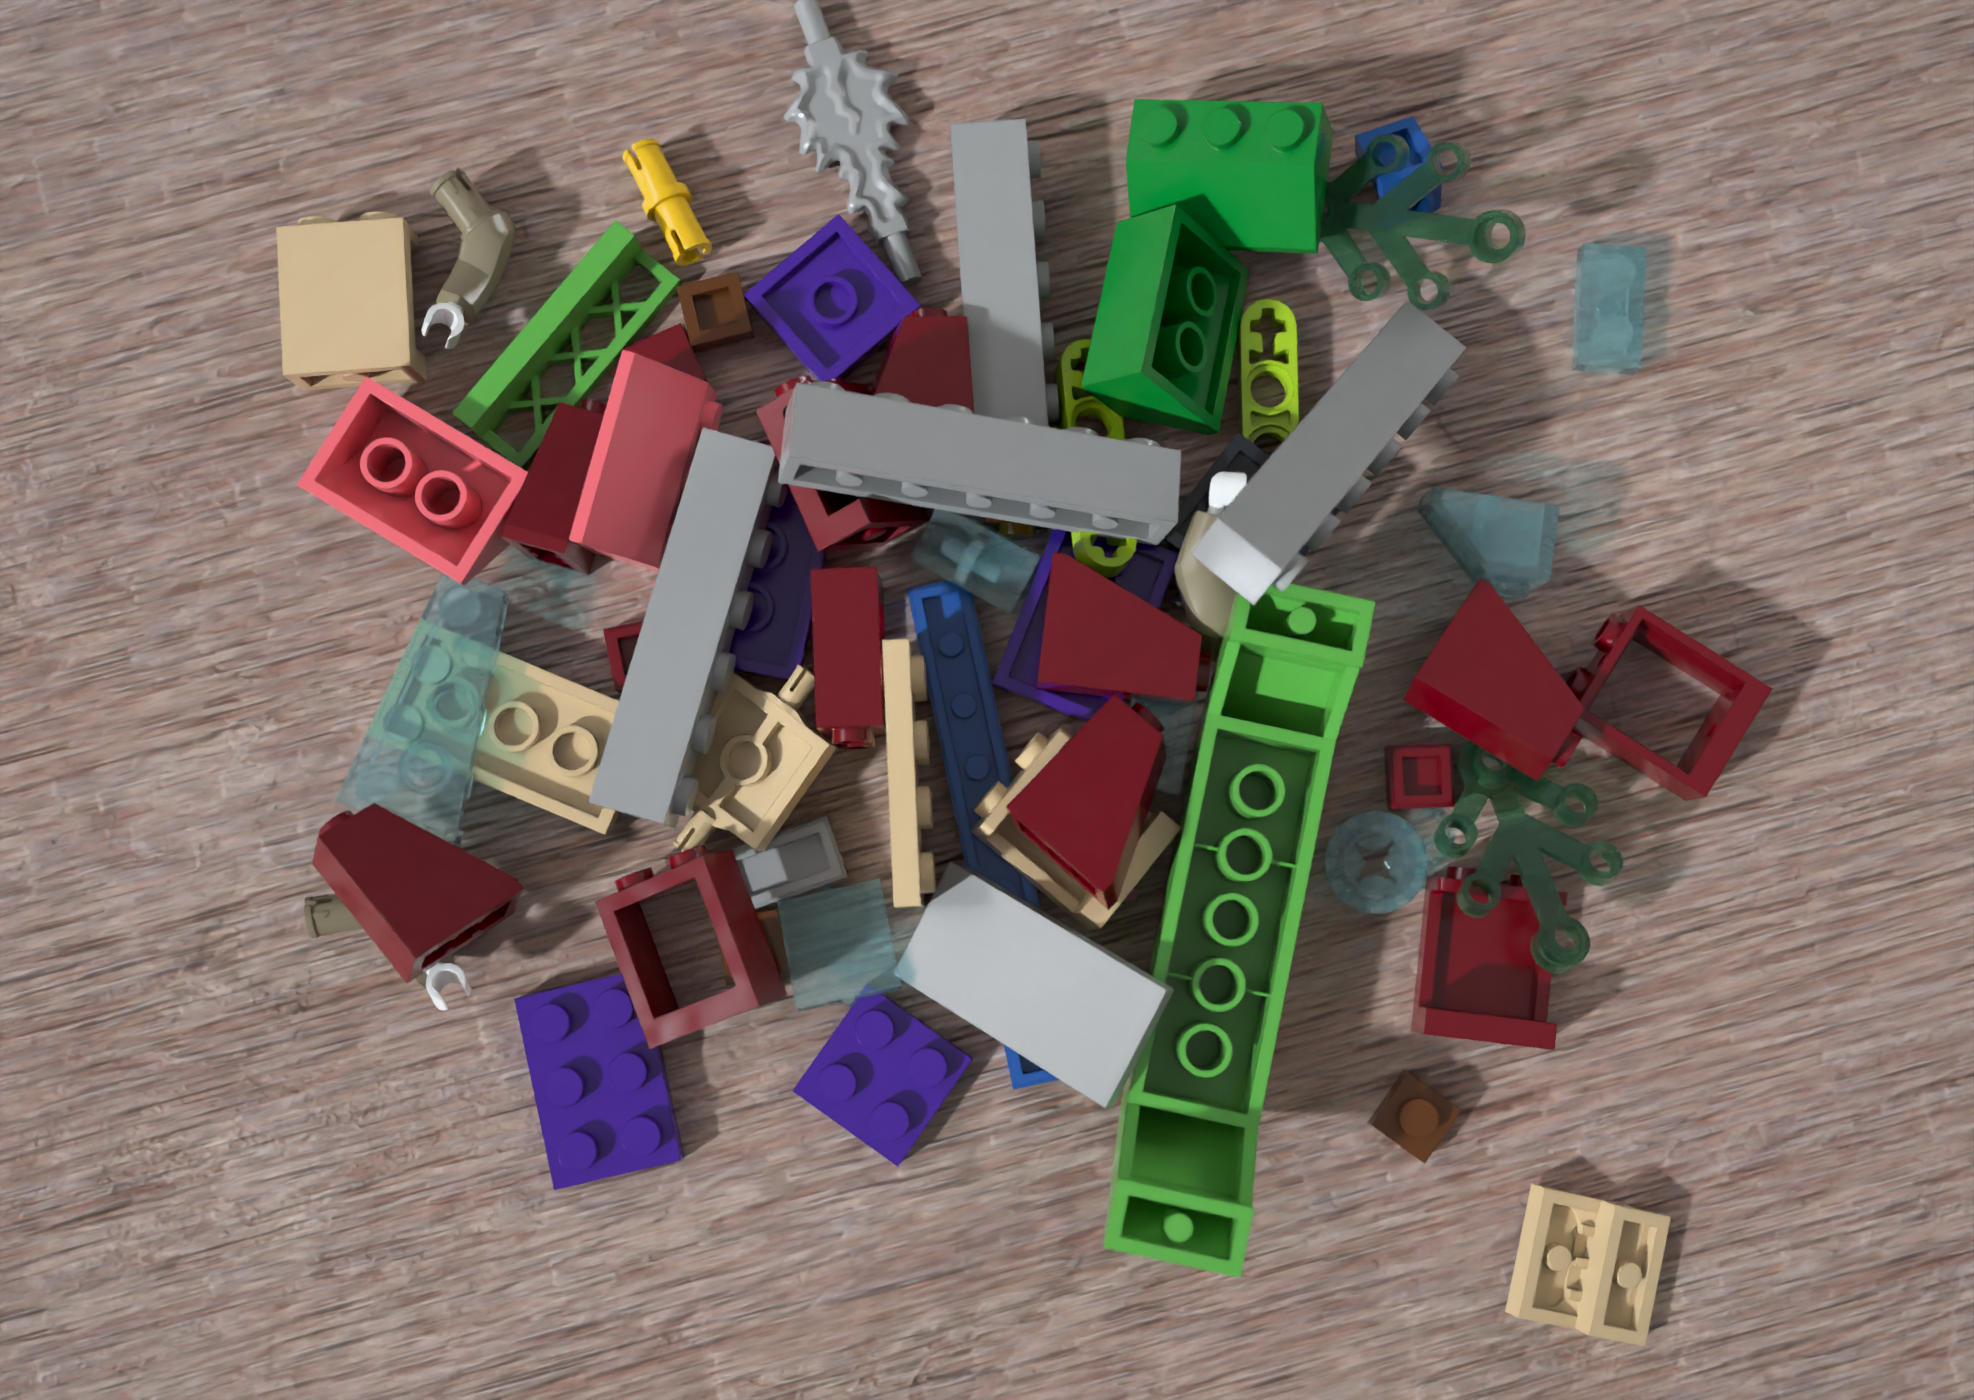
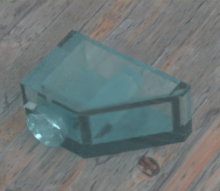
M1432 487L1419 499V514L1472 582H1477L1481 578L1491 584L1499 596L1521 598L1527 597L1529 590L1534 591L1550 581L1559 505Z

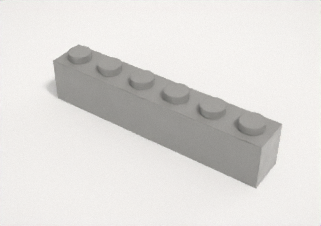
M1026 119L950 124L962 306L963 316H967L974 413L1000 419L1007 416H1023L1033 420L1036 425L1048 427V422L1059 421V400L1057 383L1045 384L1044 361L1054 360L1055 350L1052 322L1041 323L1039 300L1050 299L1048 261L1036 262L1035 239L1046 238L1043 200L1032 201L1030 179L1041 178L1039 140L1027 141Z
M1407 300L1217 517L1190 554L1253 605L1271 584L1283 592L1309 561L1298 551L1304 544L1313 552L1318 550L1341 522L1331 511L1337 506L1344 513H1348L1372 484L1362 475L1364 471L1368 469L1377 477L1402 447L1392 437L1397 433L1407 440L1430 413L1431 410L1421 403L1424 398L1435 406L1457 380L1459 375L1451 370L1450 367L1466 347Z
M817 381L809 384L796 383L785 413L778 483L1079 533V531L1098 533L1097 536L1124 541L1127 537L1135 538L1137 543L1157 546L1178 523L1181 451L1160 447L1156 441L1146 438H1132L1126 441L1101 437L1094 430L1084 427H1070L1064 430L1036 425L1033 420L1023 416H1007L1001 419L973 414L969 408L960 405L926 406L910 403L907 398L898 394L880 393L870 396L847 392L835 383Z
M702 428L588 803L674 828L677 826L680 815L687 817L690 814L698 790V779L691 778L698 753H708L716 731L717 717L710 715L717 690L722 692L727 690L734 672L736 656L729 653L736 628L740 630L746 628L752 612L754 593L747 591L754 567L760 569L764 567L770 552L772 531L766 530L772 507H782L789 489L788 484L778 483L780 464L772 446Z

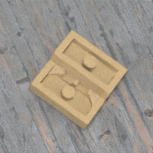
M1531 1183L1505 1312L1520 1319L1576 1329L1589 1336L1645 1347L1671 1217L1612 1201Z

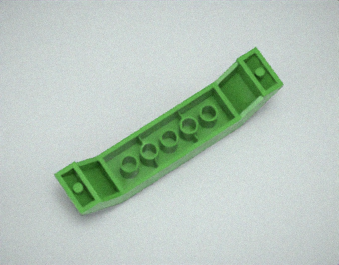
M1292 583L1283 592L1271 584L1254 605L1236 592L1199 721L1178 823L1181 829L1175 837L1147 974L1173 988L1174 991L1123 1088L1103 1240L1104 1248L1241 1278L1254 1213L1252 1204L1258 1128L1336 739L1359 670L1363 667L1376 601Z

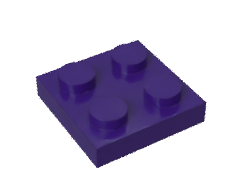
M839 214L744 294L746 302L812 376L819 381H826L832 378L845 379L891 339L904 316H910L909 314L912 311L921 309V305Z
M868 983L795 1086L793 1092L893 1164L899 1166L973 1057Z

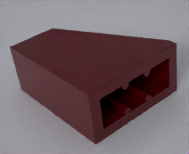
M941 308L918 309L912 311L909 314L910 316H904L891 337L869 395L893 393L907 398L910 403L932 407L948 404L960 405L969 408L975 414L967 316H948L947 311Z
M582 399L579 407L561 402L557 406L501 535L502 538L529 559L587 575L590 574L595 554L570 541L569 537L606 410V404Z
M1053 552L1036 688L1112 697L1115 694L1122 699L1190 706L1195 700L1196 691H1207L1211 654L1200 652L1201 634L1071 556Z
M1479 578L1415 675L1403 700L1538 781L1550 763L1562 769L1583 737V735L1573 730V727L1585 708L1493 586Z
M1115 694L1006 806L1014 827L1107 910H1110L1119 899L1167 759L1164 737L1161 734L1164 731L1162 723L1143 705L1135 703L1130 708Z
M376 803L369 805L356 814H353L350 810L344 811L325 823L319 830L312 861L313 866L406 983L414 980L513 915L524 889L515 877Z

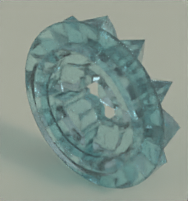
M1368 811L1352 816L1336 827L1324 850L1325 878L1330 883L1339 900L1364 913H1388L1405 906L1418 894L1427 874V853L1420 835L1407 821L1388 812ZM1392 842L1394 845L1387 851L1389 855L1385 858L1384 864L1390 870L1388 873L1395 881L1392 882L1388 877L1384 878L1379 874H1372L1368 878H1362L1358 883L1356 879L1361 875L1360 870L1365 862L1359 855L1360 851L1354 845L1357 844L1361 848L1365 847L1367 850L1376 851Z

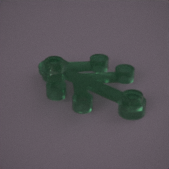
M1394 134L1380 135L1369 143L1365 155L1332 182L1327 180L1325 204L1327 205L1328 212L1326 218L1322 221L1319 242L1325 244L1348 277V287L1351 294L1360 301H1371L1383 297L1388 292L1391 285L1390 273L1381 263L1367 262L1346 228L1368 231L1408 287L1407 295L1410 303L1423 311L1436 309L1443 306L1449 299L1451 293L1450 282L1441 272L1429 271L1406 237L1469 245L1472 254L1480 261L1499 263L1512 259L1520 252L1525 242V227L1518 215L1506 209L1486 211L1475 219L1409 210L1442 182L1459 180L1468 172L1471 164L1470 153L1464 145L1458 142H1443L1435 145L1430 150L1425 163L1373 205L1349 202L1379 174L1396 173L1402 170L1409 160V147L1402 137ZM1386 142L1391 143L1396 150L1395 161L1390 166H1385L1379 157L1380 148ZM1447 149L1452 150L1456 154L1458 163L1456 169L1451 174L1445 173L1440 167V157ZM1498 223L1504 224L1510 232V240L1503 248L1496 246L1491 238L1492 229ZM1366 270L1372 271L1377 277L1378 284L1373 293L1367 292L1361 283L1362 275ZM1425 279L1432 280L1437 286L1438 294L1433 302L1426 301L1421 295L1420 288Z
M1469 740L1458 758L1459 774L1466 786L1452 813L1445 816L1436 828L1433 837L1434 844L1438 851L1447 857L1459 858L1466 855L1477 840L1478 831L1475 821L1488 798L1499 824L1475 872L1469 875L1459 887L1456 896L1457 903L1460 909L1471 917L1481 918L1489 915L1501 899L1502 893L1499 883L1513 857L1540 923L1539 929L1531 939L1532 956L1538 965L1546 971L1556 974L1568 973L1574 970L1589 953L1590 937L1585 927L1578 920L1567 916L1542 853L1579 871V874L1586 882L1595 886L1609 884L1621 871L1623 858L1620 851L1611 843L1597 841L1587 845L1526 814L1518 794L1554 810L1556 818L1569 827H1580L1589 821L1598 807L1597 796L1590 787L1581 783H1571L1562 787L1543 776L1536 781ZM1488 756L1495 759L1501 764L1502 769L1493 770L1488 768L1484 764L1482 757ZM1566 798H1576L1581 801L1585 812L1578 813L1571 810L1566 803ZM1456 828L1464 834L1466 842L1457 844L1450 841L1446 836L1445 829ZM1600 856L1604 858L1609 864L1610 870L1608 872L1597 870L1592 865L1590 857ZM1469 888H1482L1488 894L1489 903L1481 904L1474 901L1469 894ZM1555 931H1562L1569 935L1574 941V948L1567 949L1560 946L1555 939Z

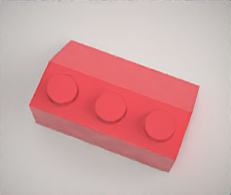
M622 349L569 537L570 541L596 555L659 571L702 428L718 431L722 404L715 402L717 393L708 382L637 353Z
M366 376L297 483V486L465 586L510 545L501 535L528 472Z

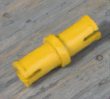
M647 138L632 144L631 147L637 157H634L631 150L626 149L622 158L625 165L629 167L644 197L642 207L647 218L652 222H657L677 265L687 266L700 261L703 257L697 248L700 247L702 253L708 255L712 250V244L706 238L690 207L692 195L684 183L677 182L661 151V145L658 140Z

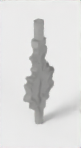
M798 0L794 4V9L808 43L804 50L808 65L796 70L792 74V80L800 85L801 91L784 114L786 122H796L801 127L799 153L807 155L816 150L817 173L826 170L832 162L840 161L839 178L848 179L850 183L847 203L848 212L854 214L864 211L868 215L867 230L875 236L880 246L884 245L896 278L904 287L912 286L920 282L923 277L907 238L910 234L908 217L902 210L910 198L892 182L889 176V168L895 162L885 154V151L888 149L899 150L900 145L889 133L890 128L893 125H908L910 123L907 114L892 100L887 92L888 87L898 78V75L889 70L866 65V58L868 56L866 50L844 51L838 39L834 36L831 37L818 1Z

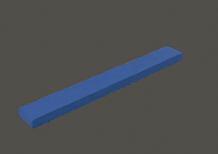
M969 576L907 589L920 654L924 655V663H926L927 687L965 865L1040 909L1036 886L971 832L973 827L982 818L973 811L976 805L997 781L1007 787L1012 781V775ZM1004 1045L1013 1090L1060 1080Z

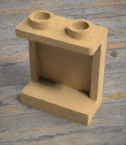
M375 211L362 214L360 221L336 222L328 217L309 216L299 219L298 225L276 227L283 376L303 391L358 387L366 376L381 385L427 381L426 357L416 348L411 250L419 248L418 235L403 217L399 218L396 214L390 212Z
M1062 727L1050 734L1048 738L1038 732L1014 760L1022 769L1011 783L1005 787L1001 782L997 781L976 805L973 811L982 818L973 827L971 832L1086 930L1101 929L1179 832L1181 827L1162 811L1155 814L1148 811L1119 899L1110 910H1107L1017 830L1007 811L1006 806L1071 738V735Z

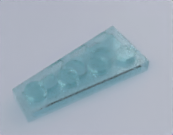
M441 574L335 801L357 811H361L369 805L376 803L460 848L463 831H460L465 803L466 799L470 800L475 774L472 772L478 737L483 734L487 709H484L490 676H493L495 672L510 594L474 577L464 586L446 574Z

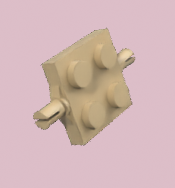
M797 664V668L778 695L762 691L742 675L733 672L727 690L716 693L710 713L711 716L717 717L714 739L707 754L698 753L691 778L698 779L697 795L692 807L695 813L673 841V844L677 848H681V851L704 845L715 828L731 831L754 850L764 852L837 748L836 745L810 727L804 715L799 711V708L815 687L814 674L811 671Z

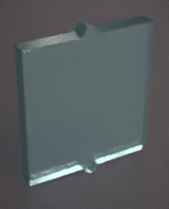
M880 879L837 889L833 885L827 884L823 887L822 892L777 902L795 1005L798 1012L844 1002L846 1006L852 1007L859 998L902 989Z

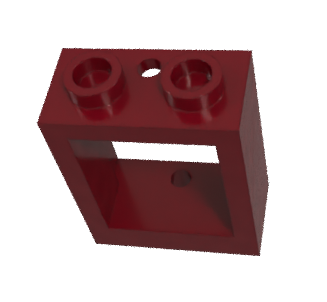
M877 567L811 569L816 728L826 739H832V743L837 744V749L874 748L875 737L886 736L882 640H885L884 593Z
M1640 605L1620 614V616L1612 613L1601 625L1592 640L1591 645L1599 650L1587 669L1579 666L1566 681L1568 687L1585 708L1574 725L1573 730L1681 799L1687 801L1707 797L1773 688ZM1631 640L1639 643L1720 694L1677 766L1588 711Z
M700 845L682 851L668 858L671 870L654 876L650 867L621 877L614 881L618 890L617 893L595 901L649 1049L787 995L732 849L708 855L705 845ZM696 880L735 987L679 1009L640 903Z

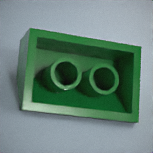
M1134 99L1126 154L1130 218L1176 204L1227 250L1318 254L1334 134L1323 103Z
M1176 204L1117 222L1081 387L1121 417L1212 435L1219 433L1250 269Z

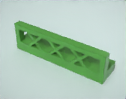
M615 220L454 409L452 414L501 456L526 471L536 456L559 402L579 407L581 400L587 399L620 360L622 349L624 350V348L633 345L676 294L677 286L683 285L681 280L641 248L636 236ZM636 265H639L661 283L646 301L622 304L620 284ZM612 294L613 305L602 306ZM634 315L624 326L623 316ZM614 317L616 337L606 349L582 351L581 330L589 320ZM572 342L573 352L562 353ZM594 362L584 374V363ZM574 364L576 384L570 392L562 397L543 398L541 377L550 366ZM532 389L533 400L522 401V399ZM554 409V411L545 420L544 410ZM534 411L535 433L519 452L495 434V431L511 413Z

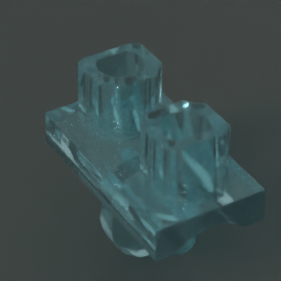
M935 509L910 560L1010 614L1013 612L1042 556L965 514Z

